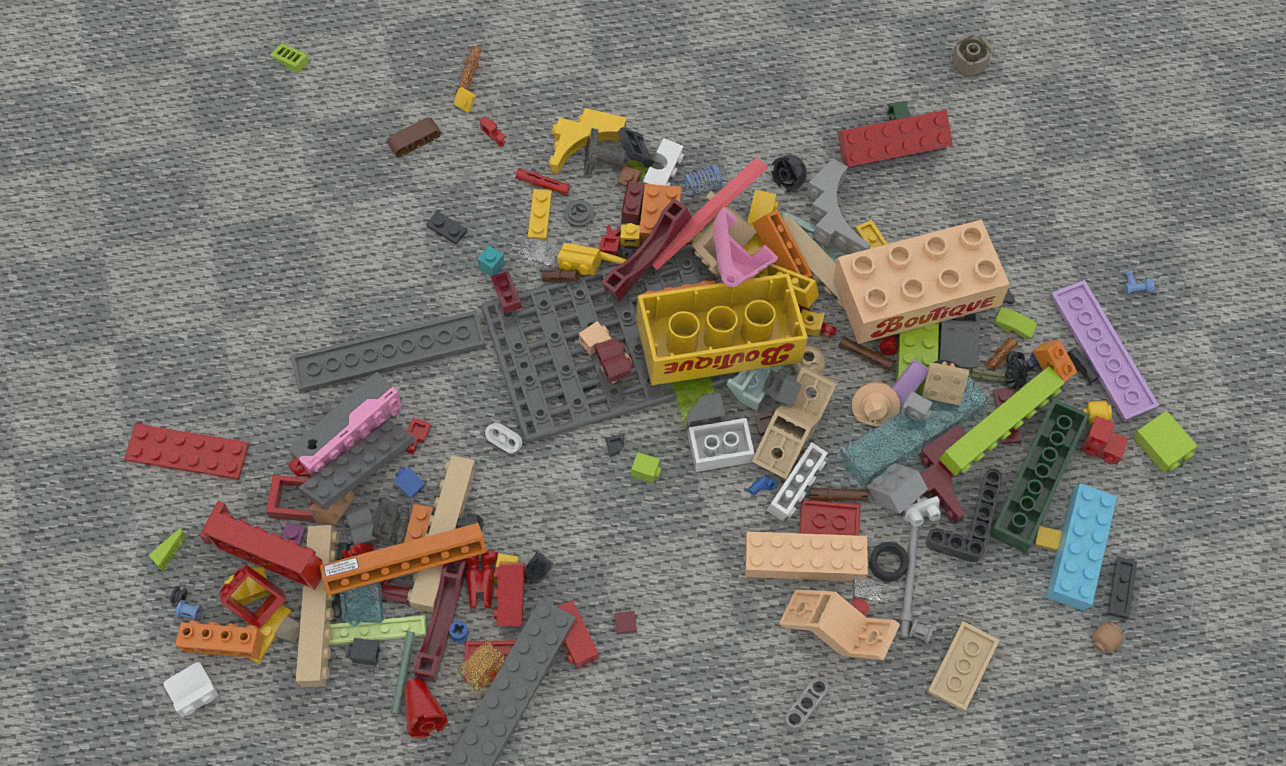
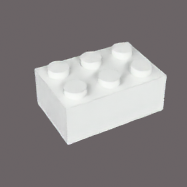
M746 418L689 427L688 438L695 472L752 463L754 449Z

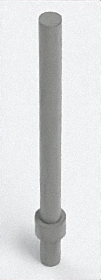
M912 524L903 612L900 613V637L905 639L909 636V626L912 623L913 616L911 605L919 526L913 527Z

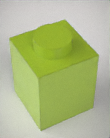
M637 452L631 469V476L654 483L655 477L659 478L662 471L660 459Z

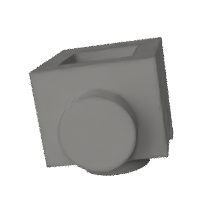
M911 392L902 407L900 415L904 416L906 413L915 421H928L933 412L930 410L933 402Z

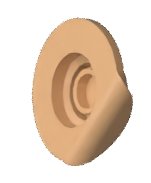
M878 382L865 384L853 396L852 410L855 418L862 423L887 427L898 417L900 412L899 396L893 388L886 384Z

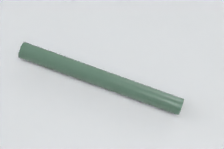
M407 631L392 708V713L400 714L404 686L406 684L415 632Z

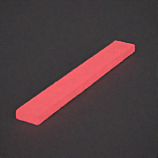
M756 157L692 216L689 222L654 261L652 266L656 270L661 268L714 219L723 207L728 206L768 167Z

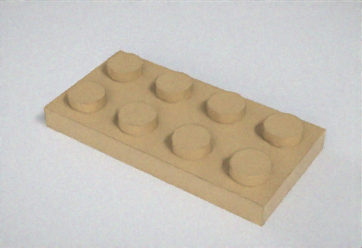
M963 621L927 693L965 712L1000 640Z

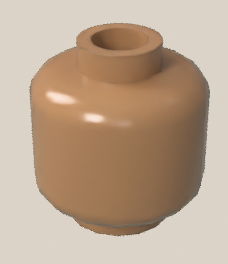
M1113 622L1102 623L1092 634V639L1095 642L1093 644L1094 647L1102 653L1104 651L1113 652L1123 641V631Z

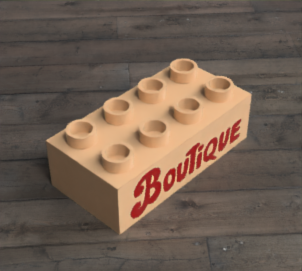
M982 220L838 257L833 277L858 344L1001 306L1010 285Z

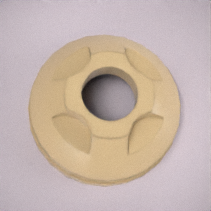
M806 345L804 354H812L814 360L807 362L803 359L802 362L790 364L791 368L797 375L803 366L820 374L825 365L824 355L818 348Z

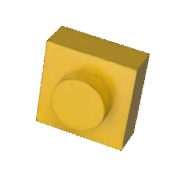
M461 87L457 91L453 104L468 113L472 110L476 95Z

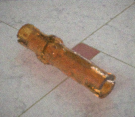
M477 46L471 47L469 56L464 62L465 68L456 93L461 87L466 90L469 89L475 69L479 65L478 60L482 53L481 48Z

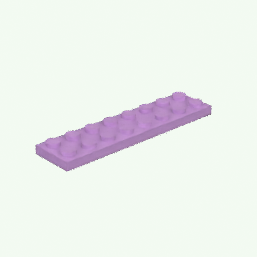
M1083 280L1052 292L1050 297L1085 357L1090 362L1092 369L1099 376V381L1123 422L1157 409L1159 407L1158 402L1086 281Z

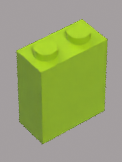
M1165 411L1143 426L1133 437L1163 473L1168 470L1174 471L1180 466L1179 462L1183 459L1185 461L1191 459L1195 455L1194 450L1198 446L1168 411Z

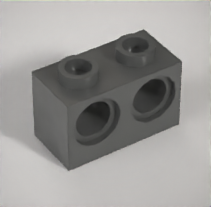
M778 369L777 372L770 370L762 391L779 402L793 406L802 384L796 381V377L781 369Z

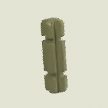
M973 368L971 371V378L979 380L981 378L984 381H999L1006 384L1005 373L1001 372L999 374V372L984 369L981 371L977 368Z

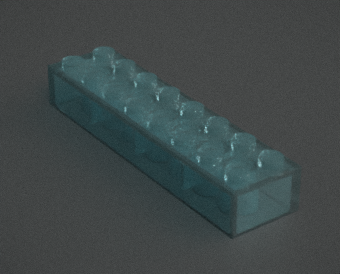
M968 375L960 405L927 399L933 402L930 408L933 412L928 421H915L906 413L904 416L898 413L841 449L839 458L862 488L883 474L890 465L904 462L955 426L964 424L986 410L990 400L970 375Z

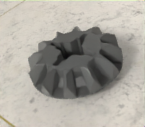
M574 200L565 208V219H567L569 224L575 225V227L578 225L584 227L594 217L593 207L587 201ZM577 208L582 213V218L576 215Z

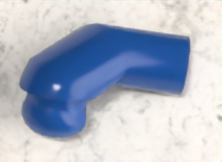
M760 477L747 490L755 496L760 490L775 489L777 481L771 477Z

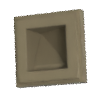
M286 616L274 635L296 643L300 633V622Z

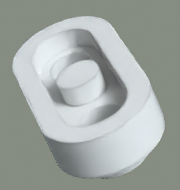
M493 423L485 430L486 438L508 453H514L522 446L521 437L500 423Z

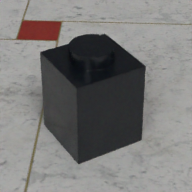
M354 638L353 644L349 645L348 656H350L352 663L377 666L381 646L379 641Z

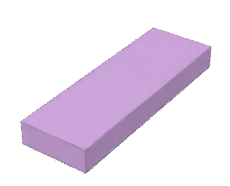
M914 359L892 386L899 396L900 409L910 393L915 392L927 376L928 367Z

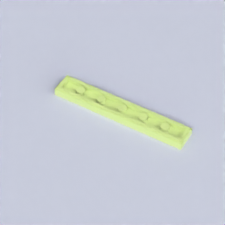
M423 615L330 624L332 639L329 640V646L351 644L354 638L376 641L405 639L407 631L415 632L414 638L426 637V617Z

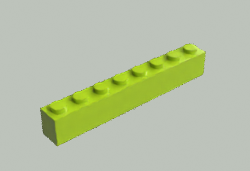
M1048 366L947 449L939 458L940 461L954 476L960 472L966 473L972 467L971 463L973 461L979 462L985 456L984 452L986 450L991 452L998 445L997 441L999 439L1004 441L1011 434V429L1017 430L1023 425L1024 422L1022 420L1024 418L1029 420L1037 413L1036 408L1040 407L1042 409L1050 402L1048 398L1058 396L1062 392L1060 388L1065 382Z

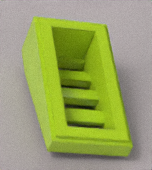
M283 43L270 54L273 59L297 74L309 63L306 54Z
M178 529L148 555L161 571L166 568L186 539L185 534L181 529Z

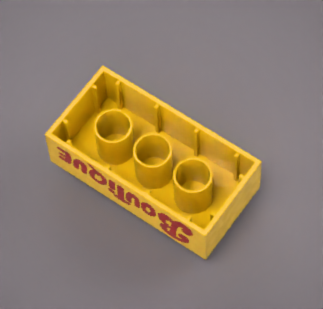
M789 273L753 278L735 287L727 286L726 283L638 296L636 322L651 386L799 363L803 360L808 337Z

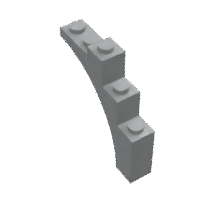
M832 158L809 182L806 195L815 200L812 204L810 217L819 221L815 227L813 238L828 247L834 243L851 254L868 250L871 244L849 227L838 207L837 190L845 180L848 166Z

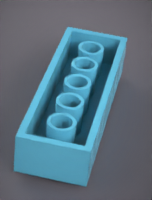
M1081 483L1071 491L1046 598L1083 611L1093 604L1117 496Z

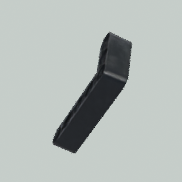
M995 468L988 469L981 481L968 536L934 528L930 530L926 538L925 544L928 549L969 562H977L981 559L986 548L1002 482V474L999 470ZM988 478H993L996 482H990ZM983 495L990 496L992 500L985 499ZM979 513H985L987 518L981 517ZM975 530L981 531L983 536L977 535ZM931 537H937L940 542H934ZM951 543H957L960 548L952 547ZM970 548L977 549L979 554L972 553Z

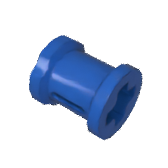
M457 620L450 625L449 632L454 642L461 644L467 641L469 632L467 625L463 621ZM459 629L460 631H462V634L459 635L458 633H456V630Z

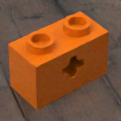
M1060 340L1045 341L1033 351L1042 370L1050 366L1064 382L1077 373Z

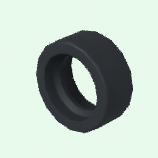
M891 541L883 542L877 545L871 553L869 560L870 570L879 580L885 582L896 581L906 572L909 562L908 554L898 543ZM890 551L898 555L901 562L899 569L895 572H886L879 568L877 558L880 553Z

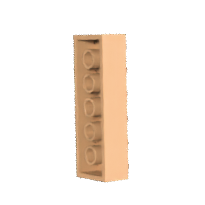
M747 532L745 577L865 582L867 578V536Z

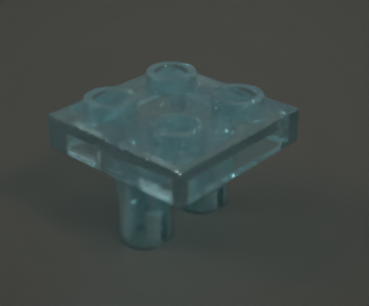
M380 582L340 592L343 622H348L353 627L358 626L360 622L382 623L384 616Z

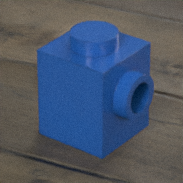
M403 467L395 474L397 478L394 481L410 498H413L426 486L410 467L406 469Z

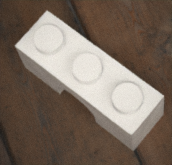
M663 138L657 150L655 162L662 164L664 168L657 170L650 167L643 183L670 186L669 180L670 178L674 179L678 170L675 167L677 163L681 164L684 157L682 153L683 146Z

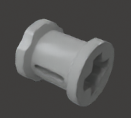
M915 620L909 637L914 636L928 644L934 627H927L918 623V620Z

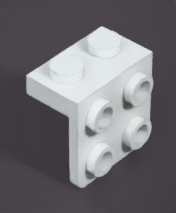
M199 662L192 664L164 682V687L174 703L173 706L182 718L192 714L196 709L210 703L219 696Z

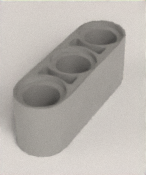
M814 678L788 711L784 720L785 728L788 731L798 732L825 698L829 685L824 678ZM819 685L824 691L817 693L813 687ZM808 701L812 707L805 709L801 703ZM796 717L800 723L793 725L789 722V718Z

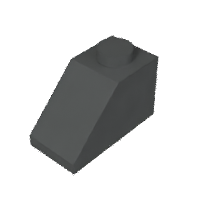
M711 392L701 396L686 417V429L724 422L725 410L721 394Z

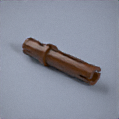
M845 336L842 337L838 347L869 361L871 365L874 366L875 364L888 372L891 371L895 363L894 360L881 355L879 351H873Z
M827 486V488H809V500L868 502V496L870 495L868 489H835L831 486Z

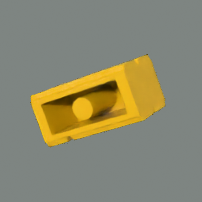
M564 243L557 257L558 266L564 270H579L582 275L595 276L597 268L601 264L600 249Z

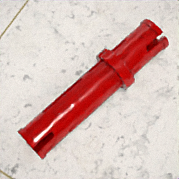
M521 168L517 169L515 179L528 182L532 186L537 185L566 196L570 190V184L539 175L536 171L533 173Z

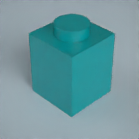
M489 245L477 258L479 269L490 276L498 274L505 265L504 255Z

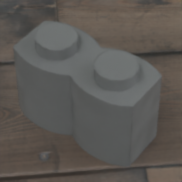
M368 503L346 509V516H343V521L346 528L350 527L351 533L347 534L350 545L358 543L368 545L379 544Z

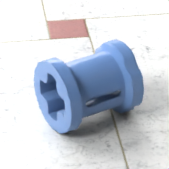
M181 600L176 608L175 616L177 618L184 617L198 621L202 613V605L197 604L194 606Z

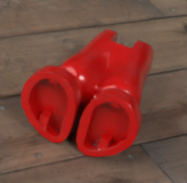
M486 551V553L481 554L482 570L478 569L479 555L461 559L466 560L468 566L465 578L470 609H477V593H484V609L491 608L495 573L492 565L497 561L498 552Z

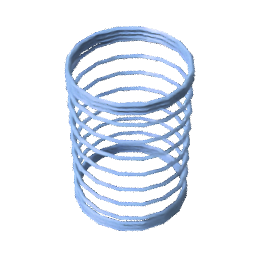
M712 165L710 171L712 173L713 180L717 176L718 181L719 177L720 184H716L717 187L722 186L721 174L717 166ZM704 168L703 174H704V177H705V180H706V185H707V181H708V180H707L706 175H705V170H706V168ZM693 172L692 178H693V181H694V184H695V189H696V185H697V184H696V181H695V178H694V173H695V172ZM689 173V175H684V181L686 188H688V178L692 188V192L689 194L693 196L696 195L697 191H695L693 182L690 178L691 173ZM697 174V175H696V178H697L698 184H699L700 181H699L698 174Z

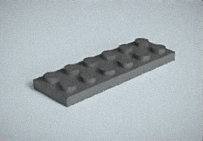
M388 420L299 486L300 493L326 510L415 442L414 436Z

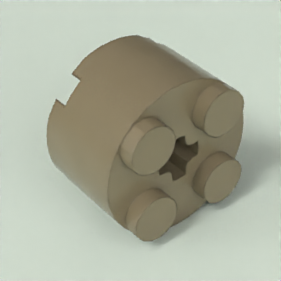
M967 34L961 37L956 44L952 62L956 70L966 77L978 75L987 67L991 46L982 36L976 37L973 36L974 34Z

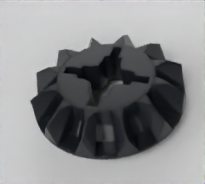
M621 246V248L617 249V254L620 257L630 258L640 247Z
M1014 359L1009 363L1005 371V382L1008 387L1013 389L1022 388L1023 383H1027L1026 378L1029 376L1027 374L1029 367H1027L1026 361Z

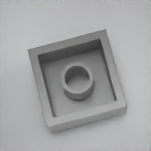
M897 463L890 465L883 474L876 477L867 486L877 505L899 514L928 490L919 471Z

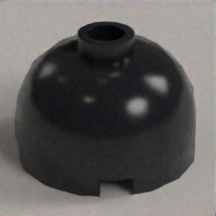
M790 154L781 156L772 163V166L774 165V170L771 171L773 180L779 188L782 184L787 190L785 192L794 191L804 184L807 178V169L802 159L798 156ZM790 180L793 181L792 184L784 183V182H788V181H790Z

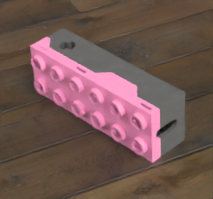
M378 372L373 374L288 448L293 458L288 465L289 469L297 477L308 476L312 478L384 424L391 416L394 417L401 411L402 405L398 391Z

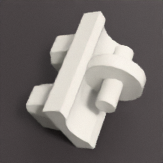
M926 497L917 498L904 510L905 516H903L905 523L910 522L913 527L921 526L925 516H928L930 521L939 520L941 513L938 497L930 499Z

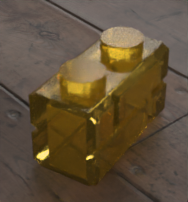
M485 640L457 669L458 674L475 690L479 687L483 688L490 681L489 677L494 671L496 673L499 672L505 658L498 649L488 640Z

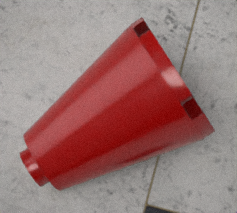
M410 679L404 686L406 729L408 734L410 733L412 738H426L431 736L429 732L436 729L439 733L447 726V715L423 679Z

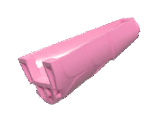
M723 207L717 214L714 222L713 241L716 249L717 266L722 281L727 286L735 287L750 280L766 267L775 263L778 256L766 245H763L752 256L743 249L728 233V229L737 222V218Z

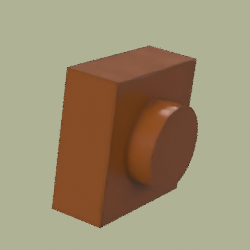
M624 166L617 183L626 187L628 181L639 182L642 173L641 171Z

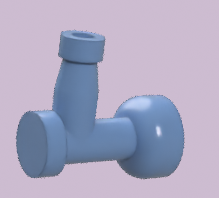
M1133 271L1125 273L1128 283H1125L1126 294L1145 290L1147 293L1154 292L1155 287L1152 278L1145 279L1144 283L1136 284Z

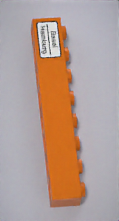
M479 523L319 566L328 596L486 553V547Z

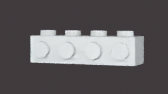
M811 442L766 511L781 521L786 517L790 518L796 510L794 507L796 501L801 502L804 498L806 486L811 487L815 481V472L817 470L821 471L826 464L824 458L828 453Z

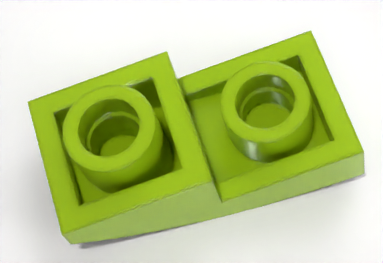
M1004 307L999 308L993 323L1006 332L1013 330L1026 340L1032 338L1037 323L1028 317Z

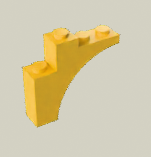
M588 108L584 109L583 115L580 114L578 122L559 118L558 123L554 124L552 134L555 137L554 156L551 155L549 160L551 173L559 174L566 160L586 145L600 141H620L618 130L621 127H627V118Z

